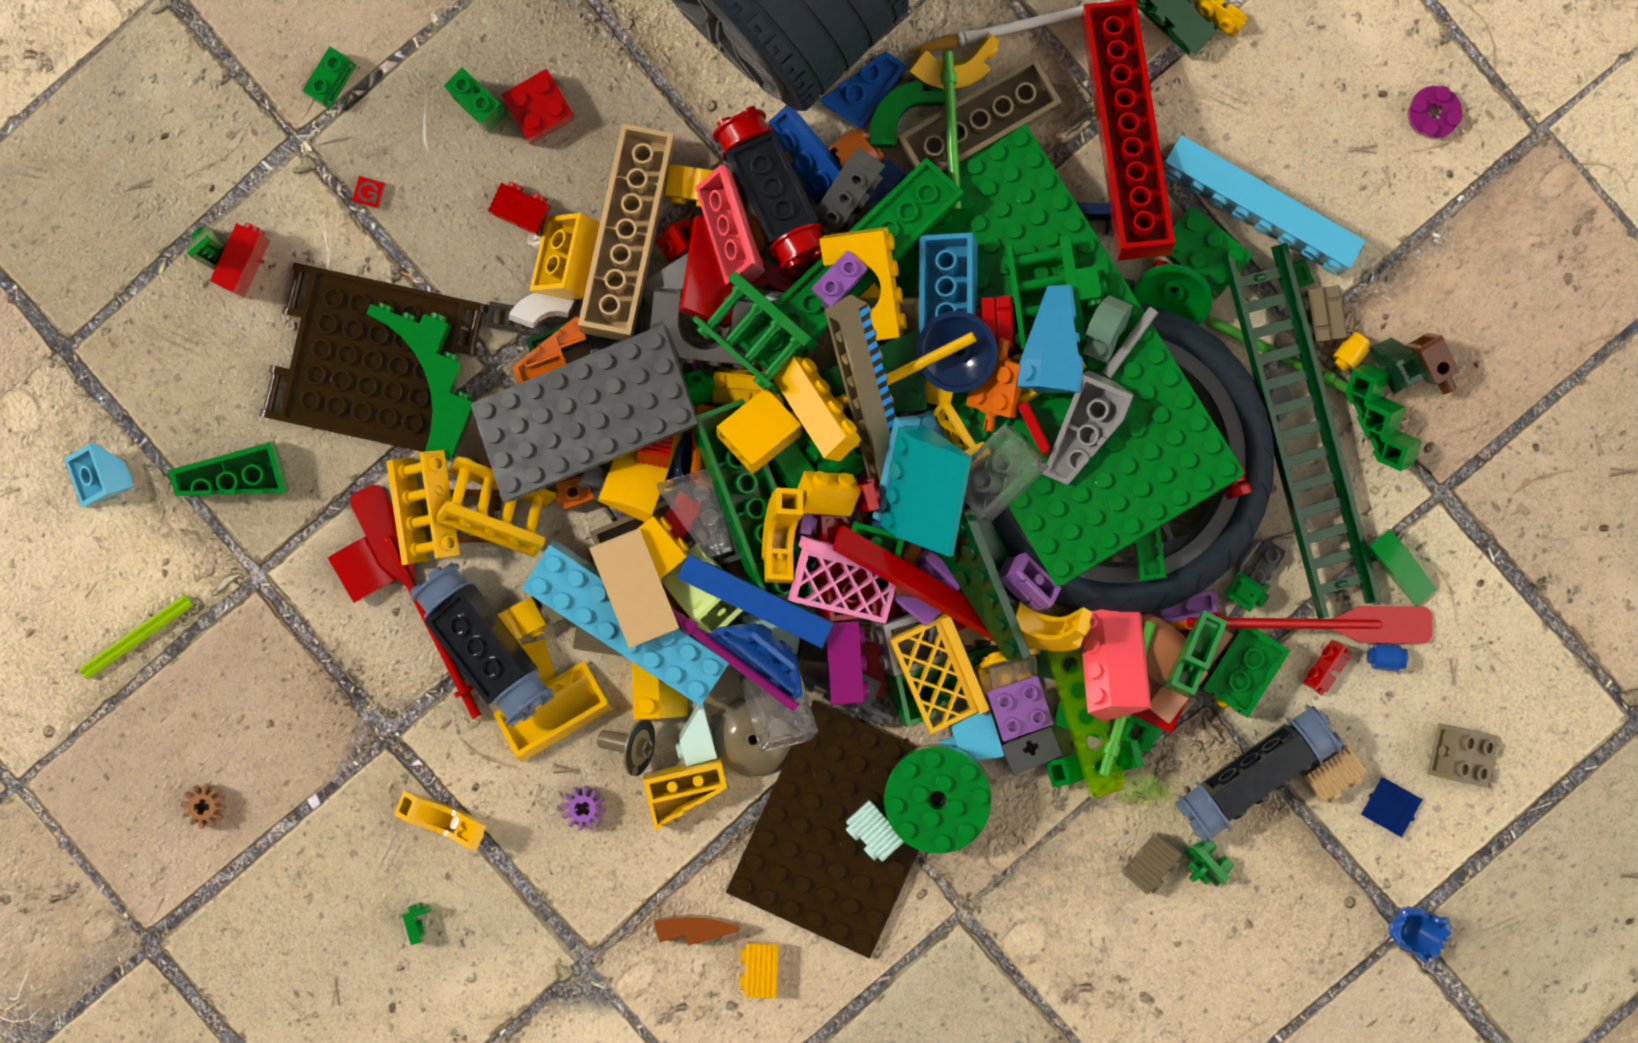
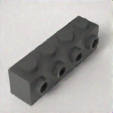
M861 147L849 157L814 211L819 224L823 227L822 236L845 233L843 231L845 225L850 227L858 216L855 212L857 207L862 209L871 197L867 194L869 189L875 190L883 179L880 173L885 165Z

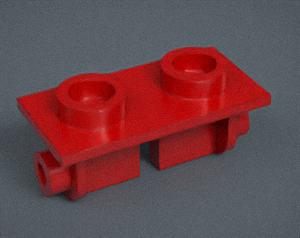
M1331 640L1323 648L1321 656L1315 665L1309 669L1302 683L1314 689L1321 696L1324 692L1328 693L1337 679L1330 672L1334 669L1341 673L1347 662L1351 659L1349 657L1351 651L1346 646Z

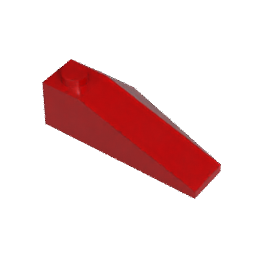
M819 514L817 540L834 544L838 528L843 525L850 530L852 529L847 516ZM816 558V569H817V568L820 567V564H819V562H818V560H817V558ZM838 562L828 568L833 579L844 573L841 564ZM862 568L851 574L857 585L868 578ZM824 571L815 576L817 589L829 582ZM847 577L836 584L841 595L853 588ZM871 583L860 589L864 600L876 594ZM832 587L820 594L827 604L837 598ZM856 593L844 600L849 609H853L861 604ZM876 600L868 605L873 615L878 616ZM815 607L817 615L831 622L859 618Z

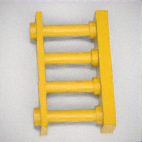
M444 450L420 452L421 462L419 463L414 462V457L386 461L402 565L429 562V552H434L435 558L460 555L456 528L436 521L437 513L446 501H452ZM422 473L424 489L419 490L416 474ZM424 499L427 501L429 514L425 516L422 515L420 501ZM430 525L432 541L427 542L424 526Z
M458 456L448 469L449 473L458 476L452 501L445 502L437 513L436 521L535 557L544 547L546 538L536 533L541 507L546 508L555 498L556 493L543 488L518 498L531 503L525 530L511 524L516 500L505 503L501 521L489 517L487 510L492 489L499 491L492 469L475 463L472 459ZM468 480L482 485L476 511L465 508L462 505Z

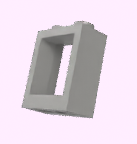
M909 612L888 617L886 624L874 622L875 630L873 631L875 643L879 645L881 654L878 658L879 664L885 673L892 676L903 674L889 641L892 638L891 630L919 622ZM935 626L926 630L928 640L932 644H934L938 635ZM937 649L932 663L936 664L946 661L948 658L946 652ZM929 655L920 657L919 659L927 661ZM913 661L909 672L923 668L925 665Z

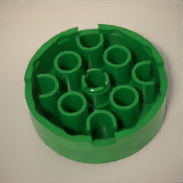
M942 743L918 747L900 759L890 774L884 794L886 816L895 833L911 847L933 854L954 852L976 839L987 823L992 803L990 781L980 762L967 751ZM935 791H940L945 794L946 801L943 804H936L931 800V794Z

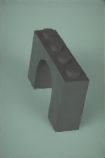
M655 286L650 329L662 324L666 326L676 357L680 358L681 362L695 363L696 360L706 361V364L712 366L731 363L735 368L747 369L718 342L699 344L690 340L683 333L679 324L682 289ZM749 297L740 298L734 305L731 327L723 339L730 334L752 308L750 305L753 301ZM736 343L733 347L744 356L746 353Z

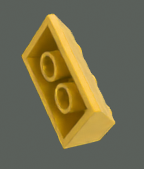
M583 213L546 217L529 291L567 300L584 299L600 222Z

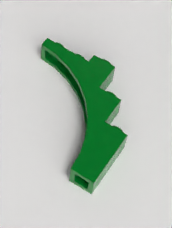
M380 302L378 306L370 304L366 314L388 325L398 333L414 351L425 371L431 391L433 410L431 432L425 452L444 450L445 459L453 463L473 414L471 407L473 402H471L472 396L458 390L456 395L453 394L464 367L462 363L458 362L459 357L446 351L443 356L440 355L451 325L446 323V317L434 312L431 313V316L423 314L420 323H417L418 317L403 312V315L400 316L392 313L394 308Z

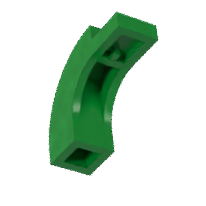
M914 81L903 84L888 93L874 112L870 127V145L873 148H896V126L900 117L914 107L945 106L943 88L929 87L927 91H922V81Z
M1137 740L1121 741L1119 743L1121 747L1118 758L1115 757L1110 773L1144 766ZM1104 745L1071 753L1046 762L1052 787L1069 785L1099 776V770L1104 758L1102 753Z

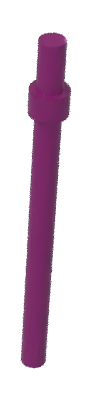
M671 606L677 624L682 627V632L688 636L692 635L789 710L792 712L796 710L799 706L797 701L699 628V623L691 617L689 619Z

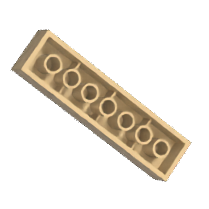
M624 123L621 125L578 321L580 333L620 341L634 336L667 184L669 166L675 146L674 133Z

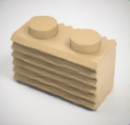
M1348 745L1341 747L1342 752L1340 754L1334 752L1324 759L1323 766L1320 767L1316 764L1302 774V777L1321 802H1333L1342 795L1340 790L1348 785L1352 788L1364 779L1362 775L1367 771Z

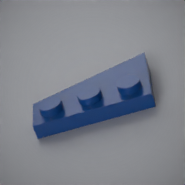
M885 51L861 68L859 72L847 81L845 80L839 84L832 92L820 98L819 102L854 127H860L863 130L874 115L879 103L890 93L907 69V65Z

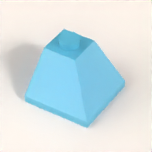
M90 443L64 458L82 508L122 494L134 487L132 475L127 469L126 463L95 443Z

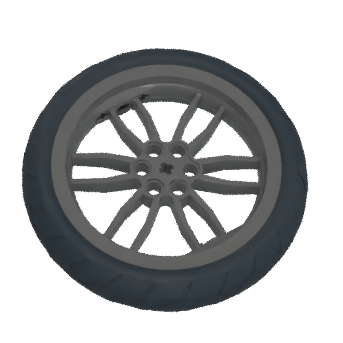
M1139 303L1144 312L1149 307L1158 312L1151 322L1192 389L1202 401L1212 421L1241 467L1244 466L1246 472L1245 480L1250 484L1252 492L1228 500L1224 493L1226 488L1213 494L1205 513L1189 533L1175 539L1168 523L1160 526L1165 536L1162 547L1167 578L1139 581L1135 556L1123 562L1102 561L1061 586V590L1054 603L1076 611L1084 607L1090 611L1103 609L1146 614L1173 607L1201 593L1223 576L1245 552L1261 524L1272 492L1274 477L1272 430L1268 412L1252 377L1240 360L1218 337L1179 314L1149 304ZM979 459L970 467L965 501L969 503L971 501L982 503L1010 557H1017L1019 554L1027 553L1048 574Z

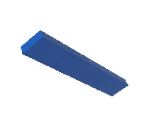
M692 554L687 555L677 577L681 581L820 648H823L834 625L833 622Z

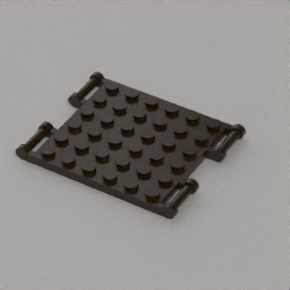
M293 262V279L287 305L283 307L282 314L298 317L301 320L290 369L270 365V381L264 408L260 409L259 416L425 452L431 432L433 412L431 391L425 371L416 354L404 339L388 325L366 314L370 304L378 306L380 302L393 307L392 313L402 316L403 312L418 317L417 323H420L423 314L431 316V313L434 312L447 318L446 323L451 325V329L440 355L443 356L446 351L454 355L458 352L477 356L478 348H476L483 314L487 312L488 305ZM304 274H310L303 310L297 309ZM466 309L473 310L467 342L466 345H461L458 343ZM281 376H285L288 378L279 413L274 411Z

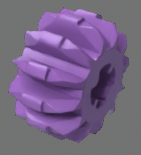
M587 785L583 787L582 794L578 787H574L573 793L575 797L569 793L564 795L571 803L561 804V808L569 809V812L562 814V818L565 819L569 816L573 818L568 824L570 827L578 821L579 831L583 830L584 822H586L589 829H593L592 819L598 823L602 821V818L596 813L606 812V808L597 806L603 803L605 799L603 797L597 800L594 799L598 794L597 789L593 790L591 795H588L589 786ZM587 802L589 804L587 809H590V812L580 814L577 811L580 808L577 807V804Z

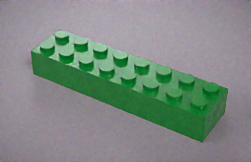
M742 398L697 415L700 425L691 430L749 582L789 601L788 597L792 583L765 582L764 560L762 559L764 521L770 497L777 487L769 465L766 463L752 475L717 437V426L745 404ZM795 535L793 544L794 576L801 554V549ZM808 581L800 586L798 597L805 598L813 593ZM792 602V603H794V604H796V605H798V606H803V605H805V604H801V603Z

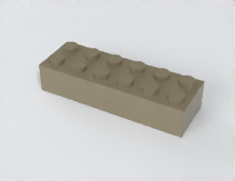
M1036 57L956 102L959 163L1023 124L1029 126L1060 108L1062 101ZM944 109L898 135L897 141L913 169L927 157L943 173L948 171L946 114Z

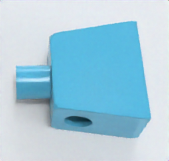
M991 710L982 714L977 712L950 725L953 736L938 740L939 743L949 744L967 751L977 760L1004 756Z

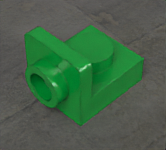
M1240 571L1236 574L1224 594L1248 612H1251L1256 607L1262 608L1270 597L1267 592L1271 585L1266 583L1261 586Z
M423 902L408 906V912L402 914L411 945L421 943L424 940L423 935H426L425 924L422 919L418 920L417 916L428 913L432 909L430 905L424 906Z

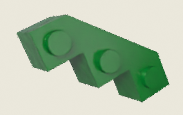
M1365 363L1352 370L1345 394L1349 402L1354 404L1359 415L1357 419L1365 436L1370 438L1375 449L1373 453L1376 460L1401 472L1414 465L1421 440L1399 431L1405 406L1383 397L1390 373Z

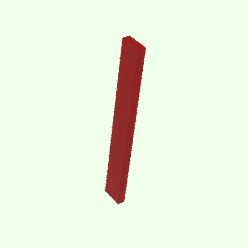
M842 525L837 529L833 551L994 641L964 594Z

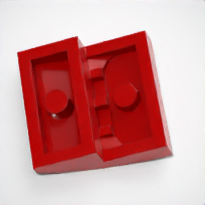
M366 536L327 557L353 603L362 600L397 580L380 566Z

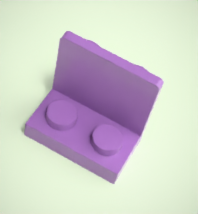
M927 548L920 553L917 568L963 593L940 557ZM895 590L893 600L923 625L928 626L943 614V612L913 595L900 596L897 595Z
M1037 675L987 692L1003 742L1053 725Z

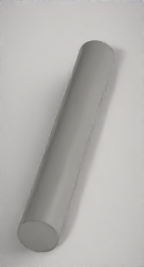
M1152 307L1147 309L1101 372L1109 379L1113 376L1158 314Z

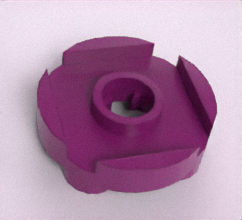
M1428 86L1414 95L1408 108L1407 117L1410 126L1417 134L1429 137V139H1440L1453 132L1460 123L1462 108L1458 97L1448 87ZM1430 106H1436V108L1441 110L1439 119H1434V116L1431 118L1428 115V112L1431 111Z

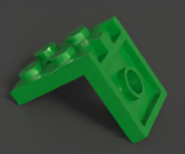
M804 427L802 428V435L795 440V443L815 472L848 473L856 477L866 468L860 444L856 449L854 447L841 461L825 459Z

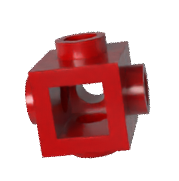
M690 218L677 224L675 222L668 224L661 230L663 234L655 240L668 262L681 258L688 253L693 226Z

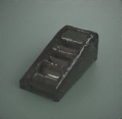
M492 301L487 302L488 307L485 313L483 328L530 336L538 334L540 321L534 328L525 329V325L519 324V327H515V322L509 320L508 326L504 325L506 311H511L514 305ZM495 309L500 310L498 324L493 323Z

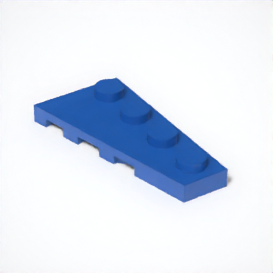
M786 105L769 120V123L775 131L784 151H788L793 159L792 166L796 173L800 172L807 185L804 187L809 197L812 196L818 206L843 166L799 113Z

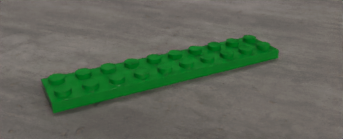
M926 157L849 232L888 227V233H892L894 238V249L891 250L892 259L897 261L919 240L921 235H925L965 196V193ZM823 258L774 303L775 306L814 340L829 327L825 309L821 306L822 300L812 291L814 284L833 266H824ZM866 266L868 268L866 274L842 299L850 294L859 298L878 280L875 272ZM765 312L763 316L761 315L746 330L736 344L747 353L771 325L769 322L772 320V317ZM785 329L782 333L779 331L754 361L765 371L790 342L789 338L792 335ZM804 346L801 350L798 348L792 356L798 357L806 347Z

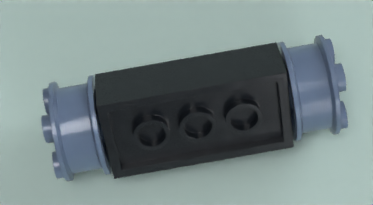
M452 562L443 569L437 567L428 574L429 580L424 584H418L410 591L412 594L411 600L413 602L418 601L426 612L424 615L426 620L424 622L486 704H491L492 707L498 706L507 718L505 721L506 725L513 727L522 720H528L536 713L535 708L540 704L541 706L545 705L555 697L552 693L554 689L546 687L538 676L540 673L537 669L538 667L471 581L466 582L458 571L460 566Z
M1305 705L1304 712L1294 719L1290 717L1286 719L1288 725L1285 723L1203 782L1199 783L1197 781L1195 783L1196 788L1183 797L1180 794L1177 795L1178 801L1175 802L1177 808L1191 822L1189 825L1204 843L1208 841L1212 844L1213 837L1225 829L1232 830L1228 820H1236L1244 816L1247 812L1246 809L1253 804H1260L1265 801L1269 796L1268 794L1276 788L1281 789L1289 784L1290 778L1297 773L1301 774L1309 770L1314 761L1321 767L1323 766V760L1334 752L1339 754L1342 752L1341 747L1344 743L1336 732L1333 733L1327 727L1330 722L1322 711H1318L1315 706Z

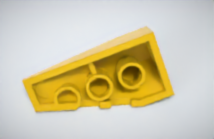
M632 662L634 720L688 716L686 696Z

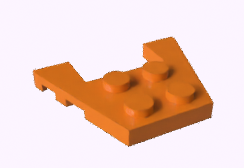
M579 316L572 318L513 365L518 383L567 364L561 348L587 339L586 334L580 333L578 327Z

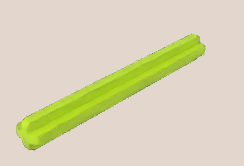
M182 595L79 668L82 676L89 679L193 607L192 600L187 595Z

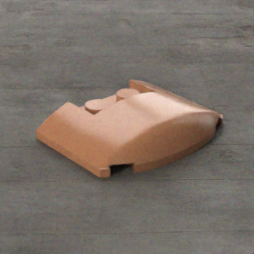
M1147 613L1141 614L1143 629L1146 621L1156 624L1146 656L1151 703L1150 710L1170 724L1189 699L1164 687L1187 638L1167 622ZM1204 671L1200 684L1208 675V671Z

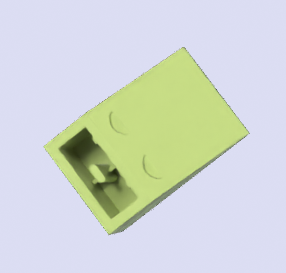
M698 542L688 551L689 554L721 568ZM684 562L661 580L662 584L685 612L699 623L698 627L707 634H710L712 630L718 627L727 626L743 611L677 579Z

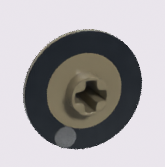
M640 719L633 725L628 735L602 730L598 735L597 745L599 748L624 753V766L627 773L631 776H639L646 770L651 761L655 747V729L650 720Z

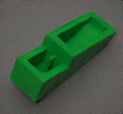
M1386 529L1367 545L1369 551L1381 563L1384 571L1415 606H1418L1436 590L1423 569L1391 529Z
M1205 610L1201 612L1177 656L1164 687L1187 698L1195 696L1204 671H1207L1210 667L1227 621Z

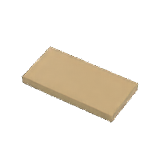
M640 528L589 548L629 648L679 629Z

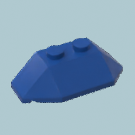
M760 623L718 627L710 632L709 635L791 698L795 700L801 697L803 692L797 655L792 652L793 649L789 644L775 639L768 627Z

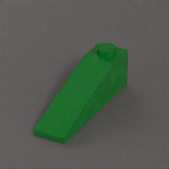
M208 226L205 228L200 227L190 236L192 239L187 243V254L214 270L226 244L212 228Z

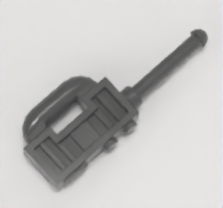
M1265 539V541L1254 540L1248 545L1236 564L1237 573L1241 571L1263 586L1266 581L1271 579V573L1279 565L1286 551L1269 539ZM1258 551V553L1261 554V557L1259 558L1253 569L1247 567L1255 553ZM1236 604L1227 618H1235L1242 607Z

